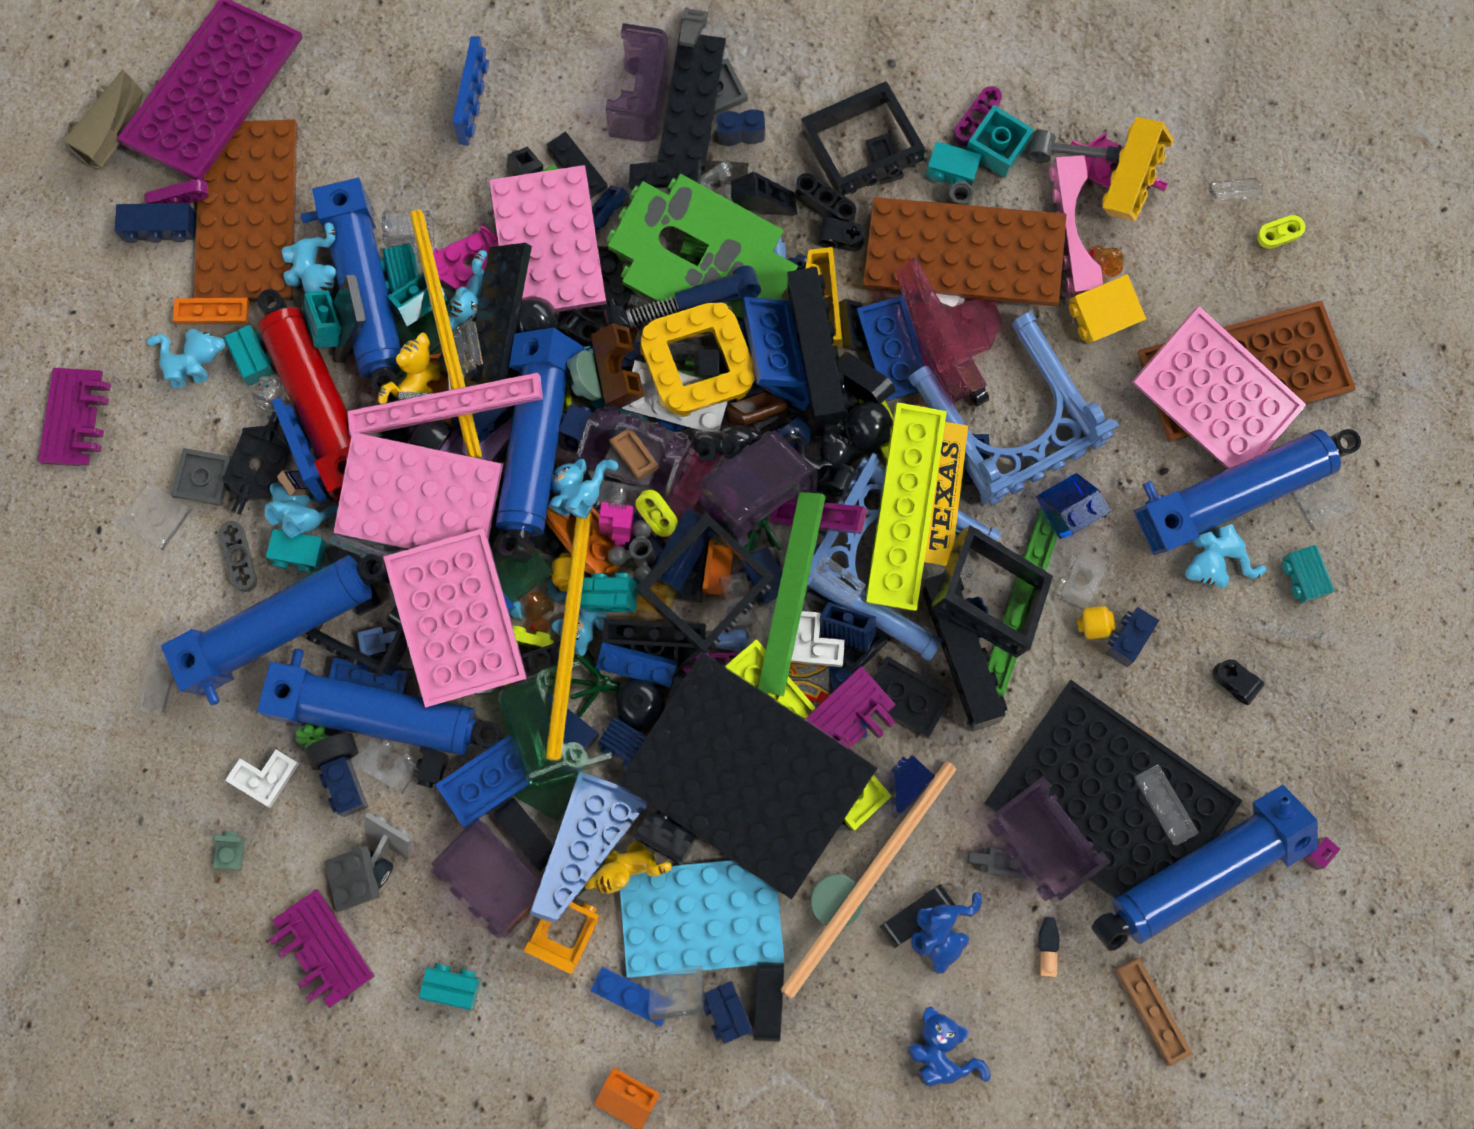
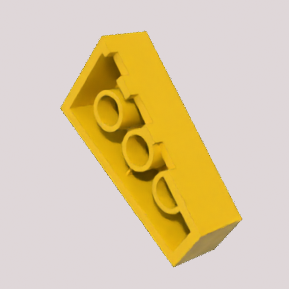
M1136 117L1134 123L1128 129V140L1125 147H1122L1120 151L1118 167L1112 172L1111 186L1109 191L1104 194L1102 200V208L1109 216L1136 222L1148 197L1147 186L1153 185L1157 178V165H1163L1166 159V154H1164L1166 146L1171 147L1174 142V138L1164 122Z
M833 247L808 250L806 268L817 267L818 275L823 274L825 297L823 298H828L830 308L828 322L833 323L835 334L832 346L837 345L838 349H843Z

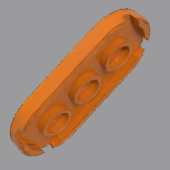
M552 493L549 497V503L551 499L558 495ZM592 506L585 571L591 575L600 573L609 576L620 567L611 564L608 560V551L615 546V540H612V536L600 534V514ZM548 507L546 522L572 555L576 516L572 513L569 517L562 516Z

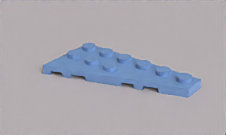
M579 772L530 915L556 923L649 803L623 786Z

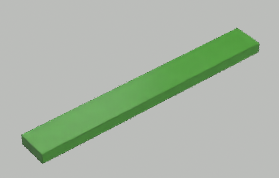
M799 492L758 686L759 689L767 694L784 696L826 497L820 493Z
M1042 503L1023 558L1046 571L1066 511ZM1019 577L1016 578L1002 619L1004 624L1020 632L1034 588ZM993 645L988 668L990 672L994 671L999 683V686L996 687L998 695L1004 696L1017 658Z

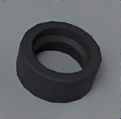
M342 733L321 739L305 749L312 770H320V766L343 756L352 759L359 753L352 733Z

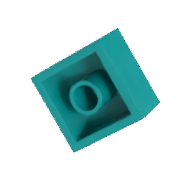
M993 105L969 140L966 150L982 154L979 163L1006 178L1030 143L1034 128Z

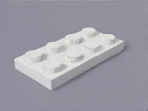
M635 360L632 372L639 373L644 397L622 409L702 431H719L727 401L692 412L691 416L688 417L674 414L666 408L663 409L658 401L659 396L646 362ZM678 372L683 387L706 380Z

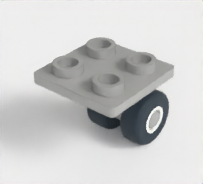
M366 812L363 816L365 834L379 842L375 852L373 853L370 849L369 852L373 865V874L377 881L378 889H380L393 870V863L384 858L382 859L388 849H391L402 857L409 859L411 856V838L404 829L400 827L395 829L388 825V822L382 816Z

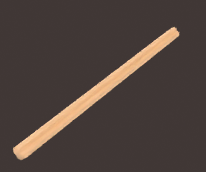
M947 761L942 764L783 985L781 991L784 995L793 998L953 776L956 771L954 765Z

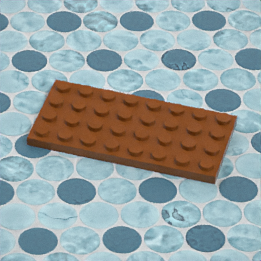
M295 119L243 121L202 180L208 183L209 196L197 202L194 298H248L249 301H257L262 291L274 289L279 292L283 300H293V287L286 285L284 279L285 271L290 270L293 263L284 262L282 249L295 244L297 122Z
M874 197L863 289L927 295L935 293L960 296V298L1058 307L1067 214Z
M1322 300L1223 327L1306 405L1351 393L1356 389ZM1164 343L1144 348L1137 352L1142 369ZM1155 404L1168 443L1191 437Z

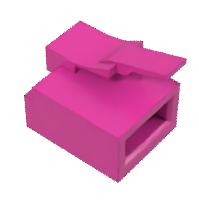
M602 502L599 532L602 535L612 536V540H615V546L618 545L625 548L626 542L630 541L632 534L634 506L626 505L625 509V505H623L622 509V504H620V508L618 504L616 508L615 504H613L612 508V503H610L609 507V503Z

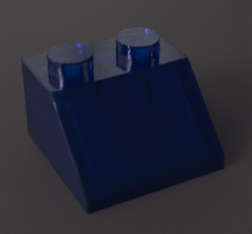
M1078 473L1069 476L1035 496L1059 539L1075 534L1112 512L1100 490Z
M913 755L908 759L903 756L891 769L894 773L890 778V794L892 796L891 816L895 819L935 777Z

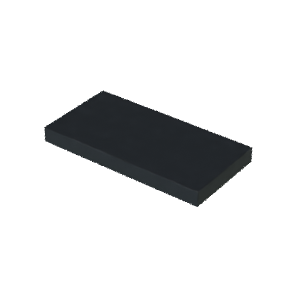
M346 275L333 302L342 326L341 335H339V345L332 347L336 363L346 360L366 321L355 275Z

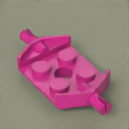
M1104 133L1089 143V145H1083L1075 140H1072L1071 145L1108 148V146L1118 147L1120 144L1106 139L1107 133ZM1085 156L1087 179L1110 188L1111 166L1118 164H1115L1113 161H1106V158ZM1156 178L1151 186L1164 192L1169 182Z
M480 226L481 231L439 251L437 248H434V259L439 280L454 292L460 287H466L470 277L474 274L471 271L472 267H466L464 262L468 258H475L480 250L486 251L487 257L481 265L485 273L489 248L499 246L497 235L484 226Z

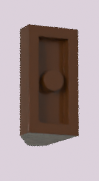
M767 391L726 405L725 414L729 426L737 424L745 426L771 415L784 412L788 407L784 400Z

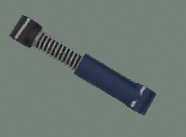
M745 265L734 270L732 275L674 292V299L669 297V300L665 298V301L661 299V303L657 300V304L653 302V305L649 303L648 307L644 305V308L640 306V309L636 307L635 311L633 308L625 310L621 306L609 307L602 315L605 327L614 323L629 327L631 333L632 329L637 327V324L638 326H641V323L645 325V322L649 324V320L652 322L653 319L706 303H726L736 299L742 300L743 297L756 298L761 293V286L755 269Z

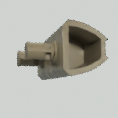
M123 69L108 87L101 85L104 92L96 90L98 99L79 122H72L75 127H68L69 135L64 140V144L86 165L93 169L100 170L120 144L117 140L118 136L147 97L145 92Z

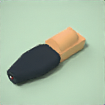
M1045 917L1039 932V976L1057 977V951L1059 950L1060 935L1054 917Z

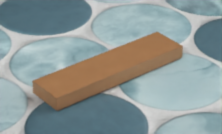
M1136 957L1114 969L1167 1065L1172 1066L1193 1054L1140 958Z

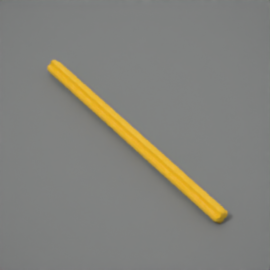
M420 209L413 210L409 215L451 389L464 388V378L424 214ZM473 415L458 416L467 456L480 458L482 453Z
M592 508L586 519L576 517L546 759L558 761L562 755Z

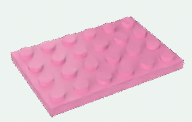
M585 165L489 180L499 246L524 242L532 246L522 298L531 295L545 298L555 307L556 312L606 304Z
M1200 306L1195 307L1131 382L1226 469H1230L1265 453L1306 406L1298 396Z
M352 432L334 533L407 549L483 528L489 539L503 464Z
M484 528L383 557L425 707L527 679Z

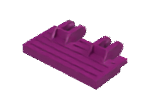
M53 368L38 462L50 465L89 466L90 455L82 454V452H101L102 445L84 442V437L101 438L104 436L103 430L95 428L98 409L96 407H89V405L106 406L109 403V398L91 395V390H111V384L102 381L103 371Z
M860 666L805 719L852 749L851 747L867 733L860 724L861 721L877 738L880 739L884 735L882 729L869 716L873 712L886 726L891 728L895 724L888 711L896 704L864 668Z
M319 889L314 890L272 920L277 929H281L288 923L289 925L268 940L271 945L279 943L291 933L296 937V940L283 947L277 953L279 958L286 957L303 945L304 948L294 954L306 973L317 967L316 970L297 983L299 989L309 986L311 982L320 976L325 982L318 989L308 994L306 997L308 1003L313 1002L332 989L333 992L323 998L327 1006L331 1008L375 977Z

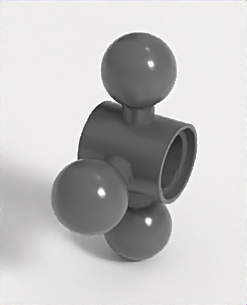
M637 520L632 525V534L636 539L630 543L629 550L617 545L608 551L609 562L616 566L623 565L627 559L633 558L638 566L634 572V580L637 581V584L652 571L649 567L656 560L655 551L651 542L647 539L652 529L645 520ZM648 550L645 555L638 556L640 551Z

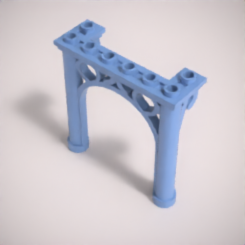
M1033 312L1020 316L1012 322L1011 326L1052 391L1055 406L1054 415L1043 435L1027 445L1016 448L989 446L975 438L968 430L964 467L981 494L979 496L981 507L988 503L991 506L999 503L1004 499L1003 496L1009 492L1012 495L1019 492L1025 487L1023 484L1030 480L1032 483L1045 477L1044 473L1050 469L1056 472L1066 465L1065 461L1071 458L1073 461L1078 460L1086 455L1085 450L1091 447L1094 450L1100 448L1107 443L1106 440L1114 436L1113 431L1119 426L1118 422H1113L1112 419L1105 422L1103 411L1095 402L1089 404L1085 402L1036 324L1037 319ZM929 365L918 369L908 377L912 386L918 389L928 408L947 411L945 422L965 425ZM1063 405L1072 419L1061 418ZM1057 426L1070 427L1073 431V438L1068 441H1060L1055 435ZM1049 443L1061 449L1048 457L1045 455V448ZM979 452H982L993 457L991 459L987 458L983 460ZM999 457L1010 459L1014 464L1013 471L1007 474L999 473L995 465ZM1027 458L1035 462V464L1019 472L1021 468L1020 459Z
M873 453L868 459L864 457L861 463L858 464L855 469L858 472L857 478L852 480L847 489L848 495L844 502L839 500L837 504L855 505L857 502V506L865 507L864 498L867 492L875 491L880 496L882 495L886 467L879 463L880 460L876 459V454ZM879 508L876 510L867 509L866 516L869 517L865 519L862 534L878 518ZM958 510L956 535L971 525L995 541H998L1001 534L999 530L994 527L989 528ZM822 530L820 534L824 537L820 544L816 543L807 589L838 605L876 616V627L918 651L921 657L930 661L941 644V638L886 606L865 603L866 592L858 580L855 567L856 550L862 534L844 532L846 535L845 546H850L848 550L843 546L830 548L839 532ZM834 553H842L846 558L847 568L841 572H833L828 566L829 559ZM821 563H822V570H823V572L820 571V570H818V568L820 567ZM848 574L854 590L835 579H840Z

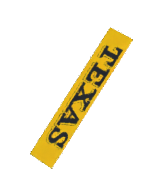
M945 422L924 559L926 563L946 566L954 545L968 426Z

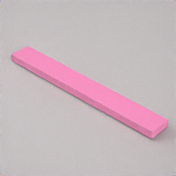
M538 373L347 411L349 435L352 436V432L367 435L543 400L541 377Z

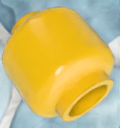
M570 553L561 554L560 558L555 559L551 566L552 582L562 592H567L571 563Z
M1106 606L1084 608L1082 617H1077L1079 632H1084L1088 640L1108 638L1111 636V632L1115 631L1113 611H1109Z

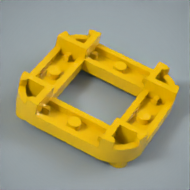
M706 303L655 319L643 329L640 353L644 356L659 396L658 401L663 409L666 408L674 414L681 415V417L691 416L692 412L735 398L738 401L745 397L751 389L755 380L752 358L737 319L726 304ZM711 331V333H714L728 373L683 387L667 344Z

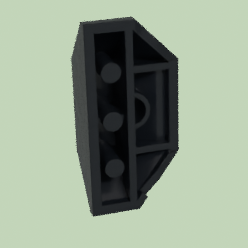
M644 617L604 618V643L676 660L675 672L681 671L700 654L665 619ZM683 620L703 640L706 638L705 623Z

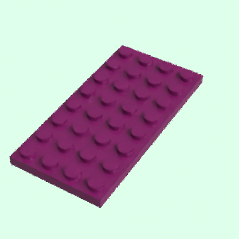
M219 0L126 125L117 140L121 145L194 180H202L303 39L301 32L232 0Z

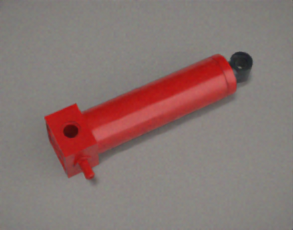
M274 289L264 290L257 299L258 306L265 315L257 326L258 331L317 458L314 463L325 487L339 505L352 437L349 435L347 409L319 349L314 347L301 310L298 308H287V304L278 291ZM277 302L273 308H268L269 304Z

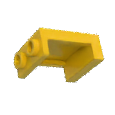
M1128 274L1069 299L1070 304L1068 307L1070 314L1073 318H1076L1079 325L1078 333L1081 339L1085 340L1086 344L1146 320Z

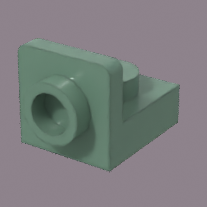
M222 831V836L214 835L213 841L217 842L213 868L242 870L246 839L238 837V832Z

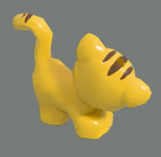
M636 841L627 847L626 853H618L616 850H612L604 860L605 864L586 883L585 889L596 888L601 893L612 894L625 888L631 876L646 873L648 876L656 877L669 872L672 865L668 861L657 865L652 852L646 849L641 842Z

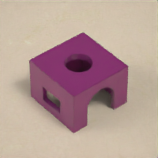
M1327 837L1318 838V849L1303 859L1315 870L1325 869L1341 849Z

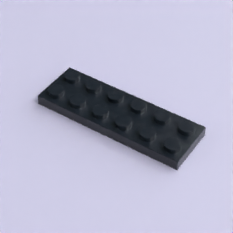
M700 34L694 47L680 45L678 38L658 162L699 159L701 170L705 171L726 38Z
M526 242L489 248L465 371V387L507 379L514 334L516 333L532 246Z

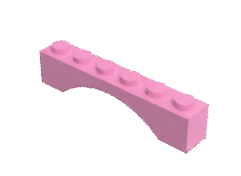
M1085 155L1057 157L1053 167L1049 169L1050 181H1054L1055 187L1052 192L1053 203H1057L1058 211L1056 213L1067 214L1062 268L1067 272L1065 290L1070 293V299L1103 285L1101 266L1091 258L1083 247L1075 225L1077 196L1088 178Z

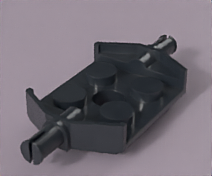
M598 246L602 278L610 283L604 289L606 304L587 307L591 316H602L604 311L612 306H621L626 309L635 298L634 291L623 285L622 281L624 278L621 277L623 268L616 253L610 251L608 246Z
M272 411L266 426L242 429L238 444L225 475L222 477L225 484L236 495L237 499L231 512L236 514L237 511V515H242L244 506L249 500L271 498L270 485L277 483V475L282 471L291 450L288 442L278 432L277 427L280 421L274 411ZM253 459H261L264 462V468L260 471L252 470L249 465Z

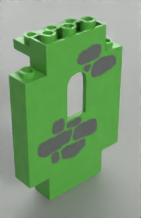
M682 174L679 175L678 179L673 178L667 189L670 192L669 195L642 181L640 187L637 185L634 187L629 197L632 199L629 208L624 207L618 217V220L621 222L617 230L613 228L606 240L609 242L608 249L616 253L618 259L625 263L627 260L632 262V265L627 264L621 274V277L624 278L622 281L624 286L657 303V300L661 303V299L665 301V298L669 300V297L674 299V292L732 275L733 271L738 267L747 265L755 269L761 286V293L756 298L781 299L787 288V272L794 271L798 267V265L773 252L783 234V229ZM666 227H675L707 244L708 248L699 265L696 266L663 248L659 242L660 232ZM741 299L724 303L728 307L731 306L737 320L742 321L744 319L740 303Z

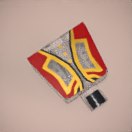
M791 663L788 676L813 705L818 706L829 696V666Z

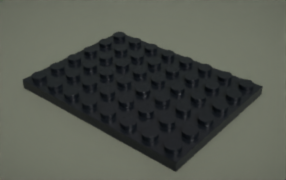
M701 652L618 783L792 900L878 767L705 652Z
M1070 680L983 804L1115 899L1218 837L1243 800L1077 683Z

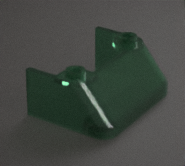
M579 661L573 662L572 671L580 666ZM557 666L541 670L527 676L526 679L513 682L504 687L499 693V702L524 776L528 782L535 785L596 768L613 758L612 754L608 753L588 759L584 747L579 743L571 742L563 744L562 755L558 761L546 759L552 712L547 696L554 694Z

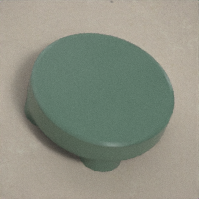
M584 350L567 360V367L573 379L572 389L577 396L583 395L590 400L602 398L603 390L595 354Z
M830 875L816 884L811 894V908L815 917L822 924L827 926L855 887V881L844 875ZM863 901L844 927L852 924L859 917L863 908Z

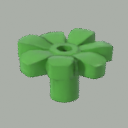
M307 724L304 728H297L296 742L299 744L305 743L304 748L306 749L309 745L327 738L329 735L324 734L325 729L323 727Z

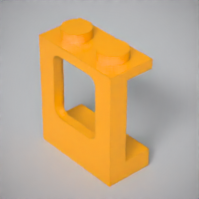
M572 902L568 906L587 916V921L573 948H567L549 939L547 932L552 922L541 919L524 952L567 973L574 974L601 917L596 914L597 908L583 902L582 906Z

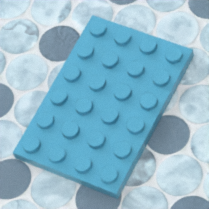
M733 860L672 866L669 872L656 877L648 876L646 873L630 877L628 885L620 890L627 978L758 965V962L784 963L778 891Z

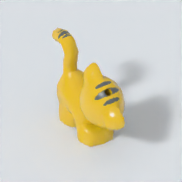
M424 332L420 333L416 340L408 341L401 348L400 353L396 357V363L406 372V376L398 386L393 382L382 386L378 395V402L380 404L387 403L390 392L394 397L401 400L432 394V389L426 385L427 382L431 380L437 381L440 378V369L435 364L429 362L430 341Z

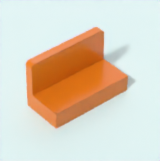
M709 540L702 592L703 595L727 598L734 552L730 548L714 545L713 540Z
M614 1067L594 1104L633 1128L642 1129L660 1093Z

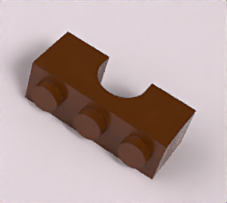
M612 323L592 334L593 351L596 357L605 404L623 408L643 398L644 393L639 373L622 370L624 357L634 351L629 327Z

